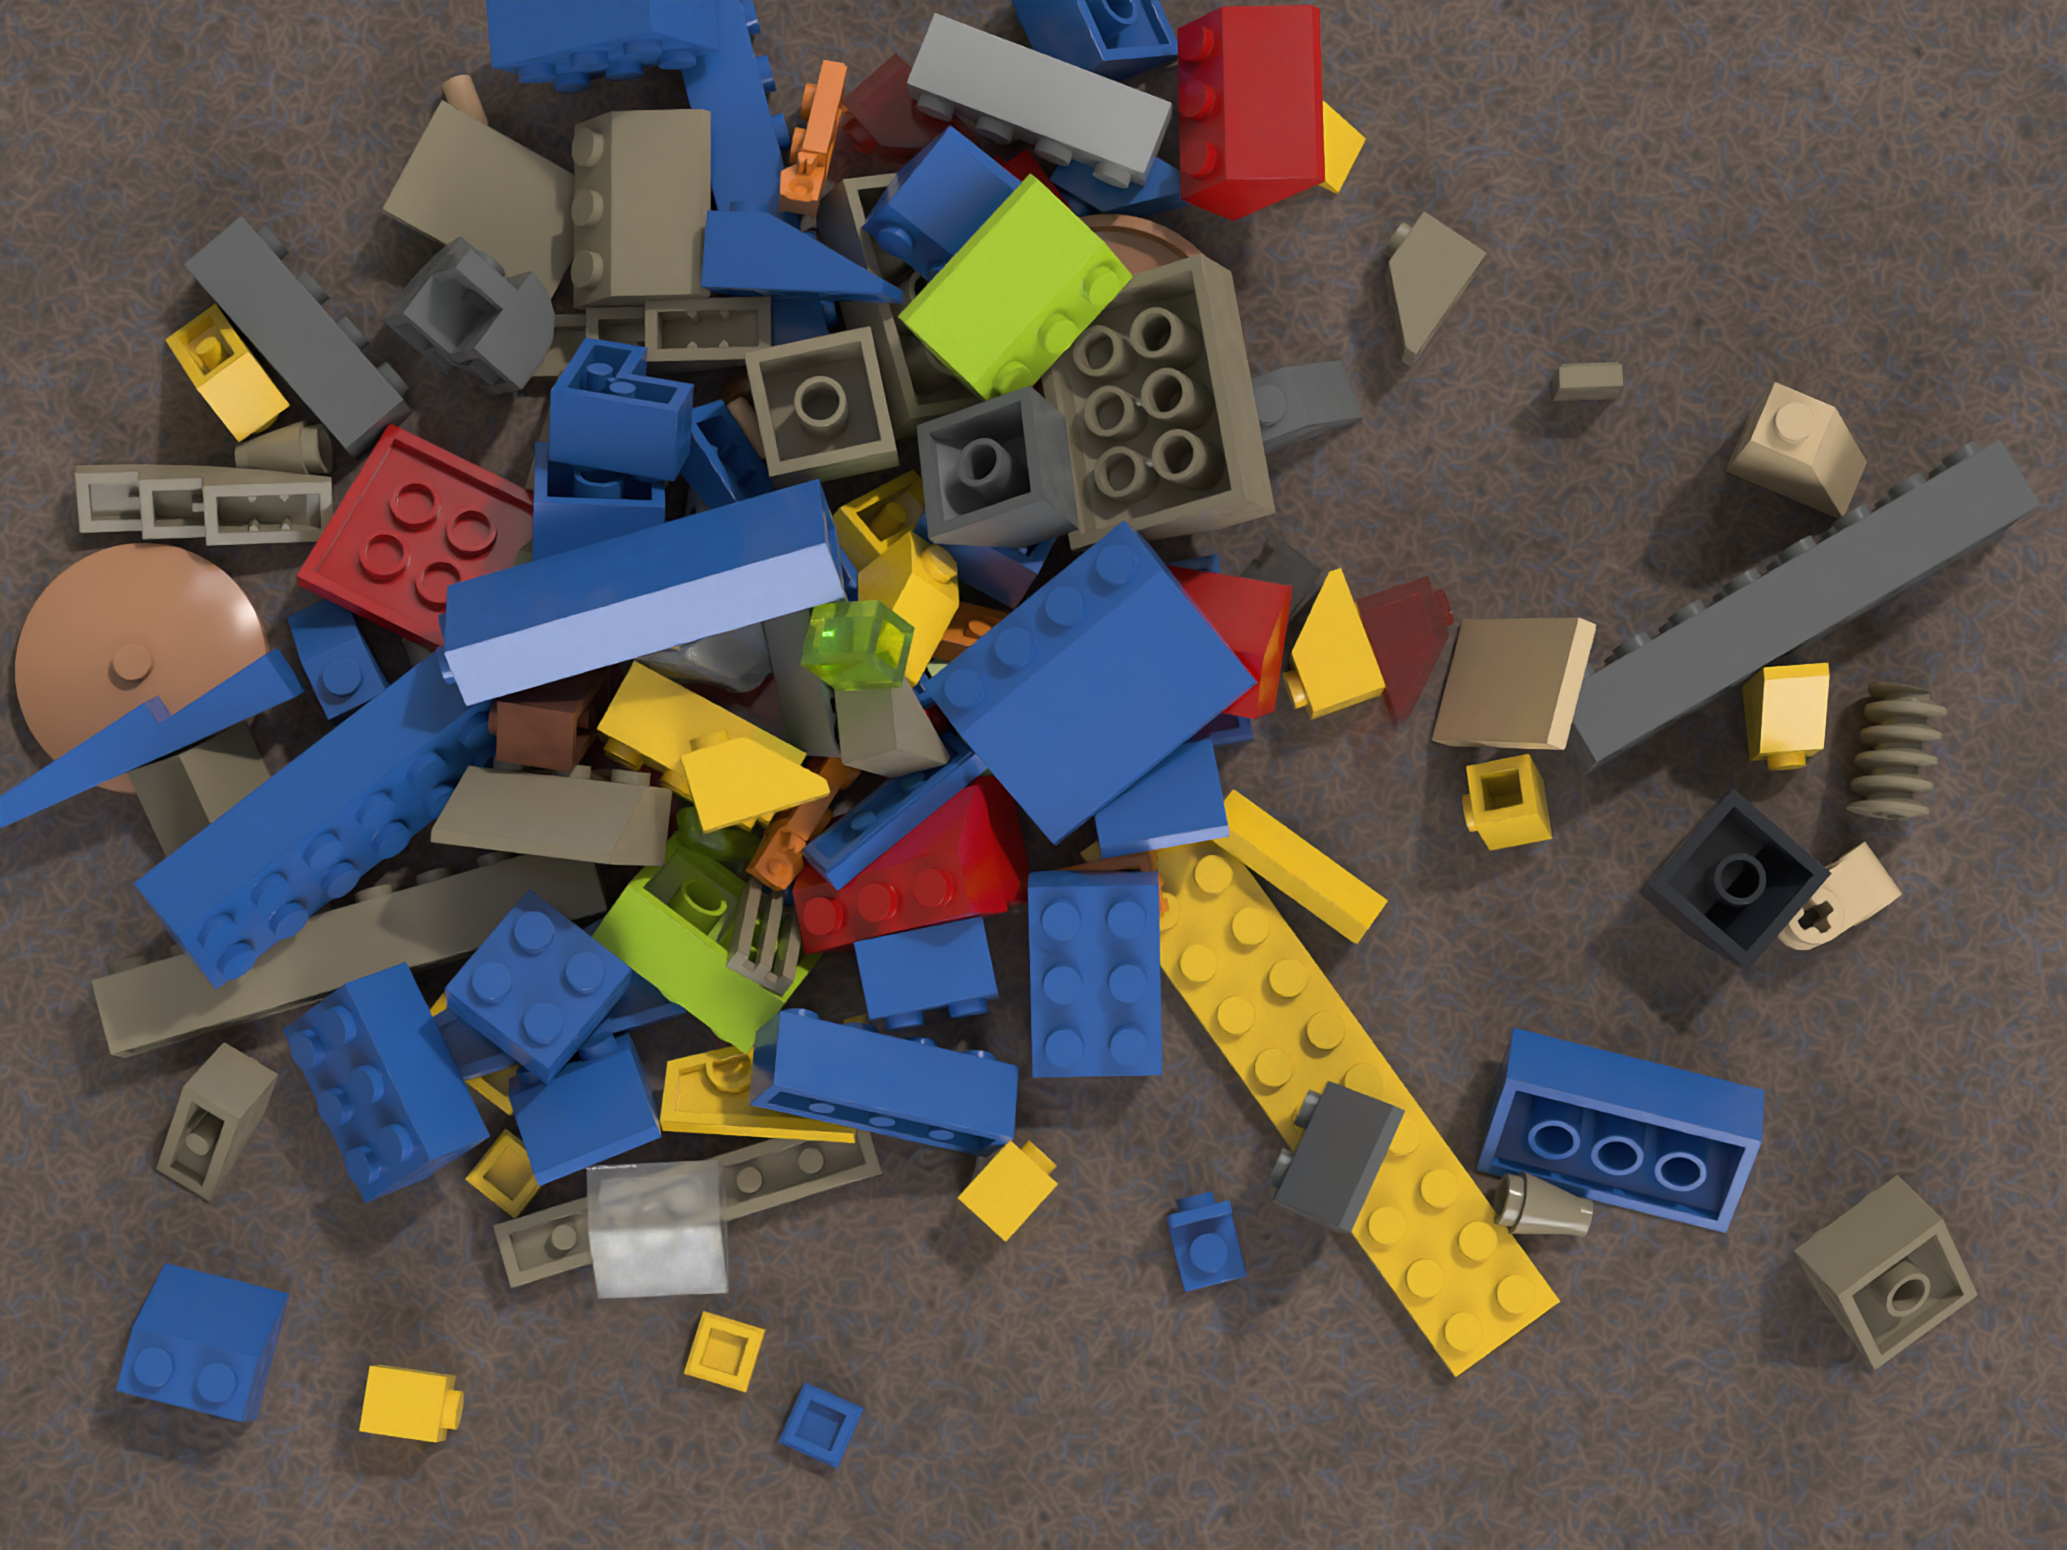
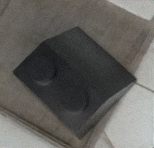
M1732 788L1714 804L1638 893L1687 935L1747 971L1832 873Z

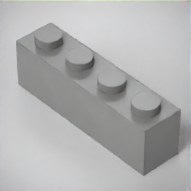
M934 13L907 81L910 97L918 100L916 108L929 116L943 121H951L953 114L977 123L975 131L989 139L1009 144L1012 137L1036 145L1033 152L1047 161L1062 166H1068L1071 159L1093 167L1092 175L1097 179L1112 186L1125 189L1128 188L1130 182L1145 186L1172 118L1171 102Z

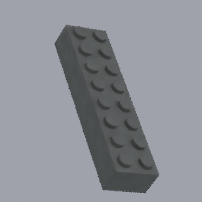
M1999 439L1983 449H1980L1975 440L1964 445L1942 459V464L1928 473L1931 478L1928 481L1925 480L1921 472L1914 474L1887 491L1888 495L1874 504L1877 509L1876 511L1871 513L1866 504L1855 508L1833 522V527L1820 535L1823 541L1816 545L1811 535L1805 537L1777 555L1778 559L1766 566L1769 573L1761 576L1757 568L1754 567L1725 584L1722 587L1723 591L1712 597L1715 604L1706 608L1702 600L1699 599L1667 618L1669 622L1658 629L1661 634L1660 636L1651 640L1647 632L1643 631L1612 650L1614 654L1604 660L1606 667L1595 672L1591 663H1588L1566 748L1564 749L1580 778L1749 681L1762 668L1775 666L2003 534L2039 507L2041 504L2001 440Z

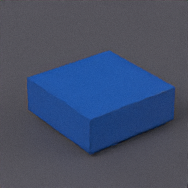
M804 1382L778 1442L838 1468L864 1407Z

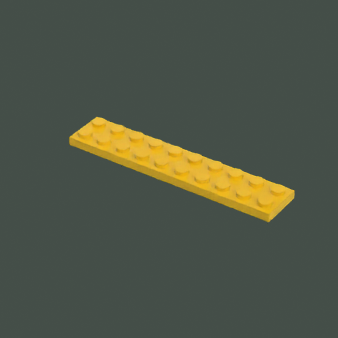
M1098 840L1080 853L1085 863L1102 859ZM1212 840L1156 849L1158 861H1155L1156 869H1158V873H1162L1164 885L1161 886L1163 898H1167L1170 909L1159 914L1160 967L1290 1149L1294 1152L1304 1130L1293 1123L1308 1090L1311 1089L1320 1093L1327 1081L1405 1110L1351 1234L1452 1375L1457 1377L1558 1304L1560 1300L1513 1235L1508 1233V1228L1494 1224L1495 1215L1498 1216V1214L1245 864ZM1134 866L1125 869H1140V867Z

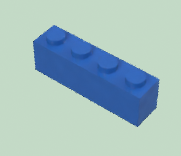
M792 1008L779 1011L755 1033L749 1105L987 1158L1014 1139L1019 1066L996 1061V1057L986 1051L968 1050L960 1053L939 1048L937 1042L926 1037L911 1036L900 1039L879 1034L878 1029L870 1024L854 1022L840 1025L819 1020V1016L813 1011Z

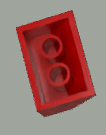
M1313 5L1220 7L1177 28L1181 200L1235 221L1325 182L1320 9Z
M1165 564L1258 682L1221 713L1257 719L1274 712L1293 586Z
M973 785L960 790L838 891L809 864L805 857L803 859L804 868L799 872L793 888V897L805 954L847 952L855 950L854 942L979 916L984 918L1008 912L983 785ZM834 823L828 824L823 832Z

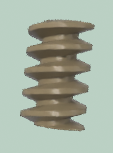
M1872 682L1868 684L1867 690L1871 696L1880 701L1867 704L1863 709V716L1876 726L1862 729L1859 732L1858 739L1862 745L1873 751L1859 753L1854 759L1856 768L1869 776L1854 778L1850 782L1849 787L1853 794L1865 801L1849 803L1846 809L1859 815L1886 820L1903 821L1909 820L1910 817L1929 815L1930 808L1915 801L1913 794L1933 790L1934 788L1933 782L1921 777L1917 772L1918 768L1938 765L1939 758L1922 750V743L1942 740L1943 733L1926 725L1927 718L1947 715V708L1930 700V693L1922 688L1896 682Z

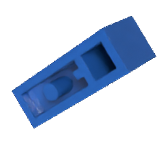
M750 201L730 202V211L707 210L701 287L722 297L771 296L772 299L903 303V290L792 225L769 214L768 205Z

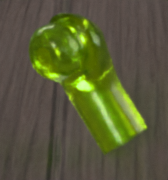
M695 807L681 808L676 814L678 831L673 832L681 847L719 861L749 862L753 859L759 847L760 840L752 831L747 833L743 830L720 829L703 834Z

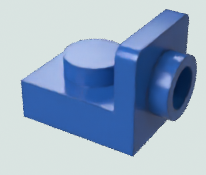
M1213 1191L1175 1200L1178 1213L1167 1215L1166 1221L1184 1292L1246 1277L1247 1272L1232 1217L1233 1212L1230 1200L1216 1203Z

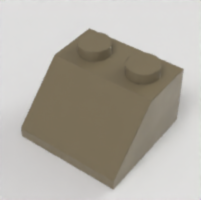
M1898 1175L1879 1189L1867 1194L1861 1202L1825 1228L1815 1232L1809 1240L1794 1250L1810 1284L1874 1370L1978 1295L1944 1220Z

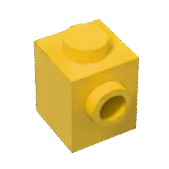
M1529 754L1466 766L1470 792L1462 796L1466 824L1470 832H1479L1490 851L1552 839L1544 780Z

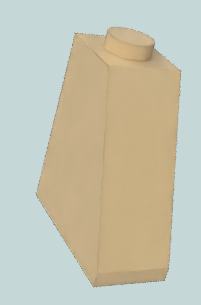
M1775 382L1750 413L1726 472L1839 519L1845 515L1867 461L1835 407Z

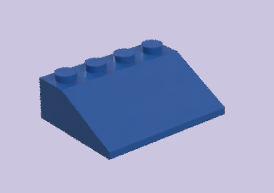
M1123 520L929 679L923 686L960 736L1047 838L1057 846L1258 682L1147 540Z

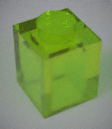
M879 600L817 605L813 608L808 633L804 639V650L800 665L837 691L901 688L915 627Z

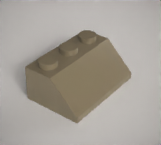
M703 109L610 111L576 124L575 137L572 143L574 200L571 207V216L574 222V260L571 266V279L574 284V308L586 310V308L645 306V300L710 297V291L701 287L707 210H711V111Z
M494 755L493 768L468 766L431 832L430 842L604 864L664 866L673 789L649 786L651 773L612 769L611 780L602 781L590 779L591 766L576 765L572 772L552 769L551 774L531 772L532 766L498 761L496 760V755Z

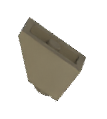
M1425 211L1413 227L1403 222L1383 251V254L1390 258L1384 279L1400 360L1410 368L1475 277L1486 256L1485 251Z
M224 1042L183 1086L156 1170L211 1201L264 1115L279 1074Z

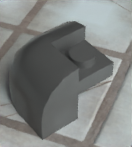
M459 237L448 243L417 272L381 320L447 375L456 366L473 377L482 380L479 387L485 394L500 395L522 390L540 366L553 341L555 313L547 289L533 271L507 277L503 267L494 258L482 251L476 250L463 237Z

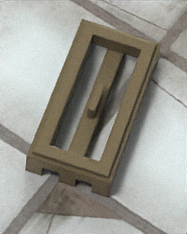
M752 875L741 889L726 966L753 982L783 996L794 982L802 939L795 902L791 906L784 905L786 892L783 890L777 892L772 890L769 895L762 892L763 883ZM760 910L765 914L756 947V961L753 963L747 959L750 953L757 912ZM780 922H782L774 971L772 973L770 972V970L772 969Z

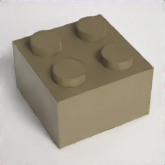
M870 326L744 352L769 476L775 491L818 478L821 483L900 466Z

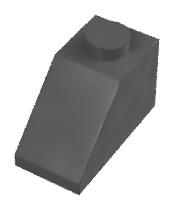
M1341 360L1286 366L1251 379L1265 454L1363 419Z

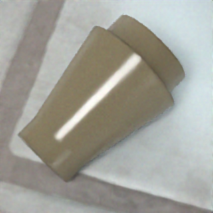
M305 419L252 439L237 441L235 445V462L237 468L320 476L331 473L334 464V450L327 427L324 424L312 425L309 420Z
M1520 1171L1517 1176L1505 1173L1501 1177L1495 1191L1492 1206L1498 1216L1495 1215L1494 1224L1506 1226L1509 1234H1562L1584 1237L1589 1230L1593 1215L1592 1200L1575 1196L1525 1171Z

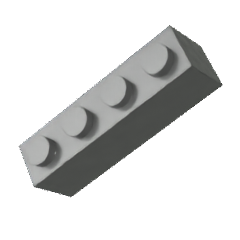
M240 216L183 265L357 461L378 443L389 423L398 426L413 413L402 398L411 389L386 361L377 369L361 352L370 343L346 316L335 322L321 305L330 298L306 270L296 277L281 261L289 254V251L264 224L255 232L244 218Z

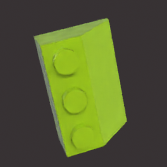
M1029 174L898 317L959 383L982 402L1027 386L1032 387L1116 297L1133 276L1102 239L1032 174Z
M676 831L666 843L664 866H644L624 889L592 935V938L656 986L665 998L681 1005L709 1026L713 1033L721 1040L733 1044L743 1053L747 1054L755 1043L756 1031L783 1008L823 953L805 954L801 939L794 982L783 996L729 969L726 963L741 889L746 883ZM760 910L757 912L750 953L747 959L753 963L756 961V947L765 914ZM780 922L772 969L770 970V972L772 973L774 971L782 922Z

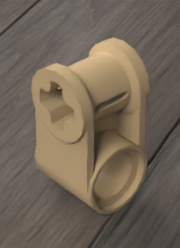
M1865 841L1839 857V860L1835 863L1832 862L1825 867L1832 874L1778 935V938L1786 946L1795 950H1810L1834 939L1852 925L1860 924L1902 895ZM1814 908L1820 918L1813 923L1814 927L1803 930L1798 923V919L1804 915V911Z

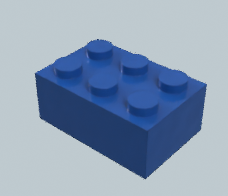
M486 0L492 68L518 74V81L522 83H552L556 92L572 93L585 91L591 88V80L603 77L610 81L639 79L643 77V68L657 65L661 69H685L697 64V56L720 52L715 0Z
M1140 869L1029 871L1028 915L1033 1078L1162 1075L1158 869L1150 872L1140 871Z
M406 962L345 983L283 1029L289 1042L291 1056L294 1062L302 1069L317 1101L319 1115L324 1123L329 1126L345 1159L346 1171L350 1179L357 1184L365 1203L428 1178L490 1137Z

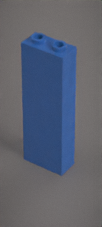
M818 478L448 585L446 612L438 615L444 645L437 647L436 650L439 667L445 682L448 685L457 683L466 706L845 598L838 532L820 480Z

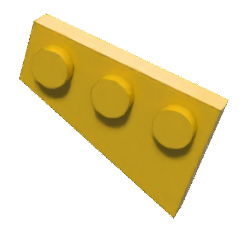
M866 1014L844 1019V1024L854 1022L868 1024ZM733 1045L667 1061L660 1124L663 1131L855 1143L856 1128L749 1105L754 1046L747 1054Z

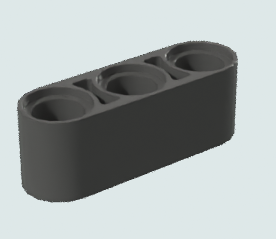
M846 592L845 598L763 621L786 737L790 745L807 753L806 756L841 758L833 674L838 667L860 662Z

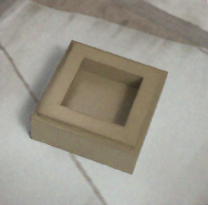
M1618 362L1561 364L1552 378L1553 401L1615 399L1623 387L1622 364H1618Z

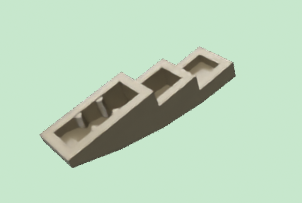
M771 296L652 299L645 300V306L586 308V314L555 315L553 341L544 360L530 380L532 382L557 381L560 370H565L586 337L648 347L646 376L746 365L744 352L772 347Z
M76 465L75 469L79 533L142 531L143 539L206 537V546L317 542L333 517L331 477L261 469L191 465Z

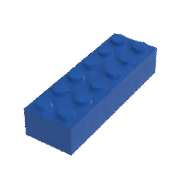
M434 651L133 884L174 941L217 990L228 980L236 979L248 972L254 965L256 958L279 940L289 938L299 932L306 924L308 918L329 901L349 893L356 886L359 878L380 861L400 853L407 846L412 836L434 819H438L468 766L493 768L497 736L489 733L488 721L494 698L466 706L457 683L448 685L445 682L439 667L437 652Z

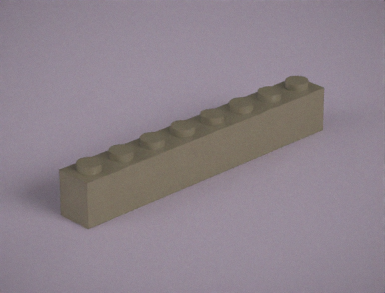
M496 851L477 858L479 868L454 874L453 867H442L421 873L415 877L418 886L393 892L390 884L368 888L354 894L356 904L332 910L328 902L308 918L306 924L299 932L289 938L279 940L256 958L254 965L248 972L236 979L228 980L217 990L178 944L169 948L170 958L147 964L145 956L114 962L107 966L108 976L91 980L110 1055L122 1058L130 1057L319 1002L345 983L404 962L407 963L411 973L415 974L470 958L528 889L536 893L577 926L597 921L601 918L604 919L612 906L600 863L532 854L516 857L515 852Z

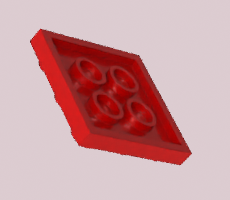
M389 423L296 575L298 586L434 652L437 650V647L444 644L438 615L446 612L447 586L513 566L519 549L533 538L534 493Z

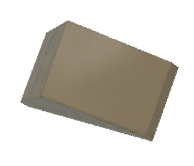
M892 653L838 667L835 670L833 682L842 764L892 779L947 764L950 755Z

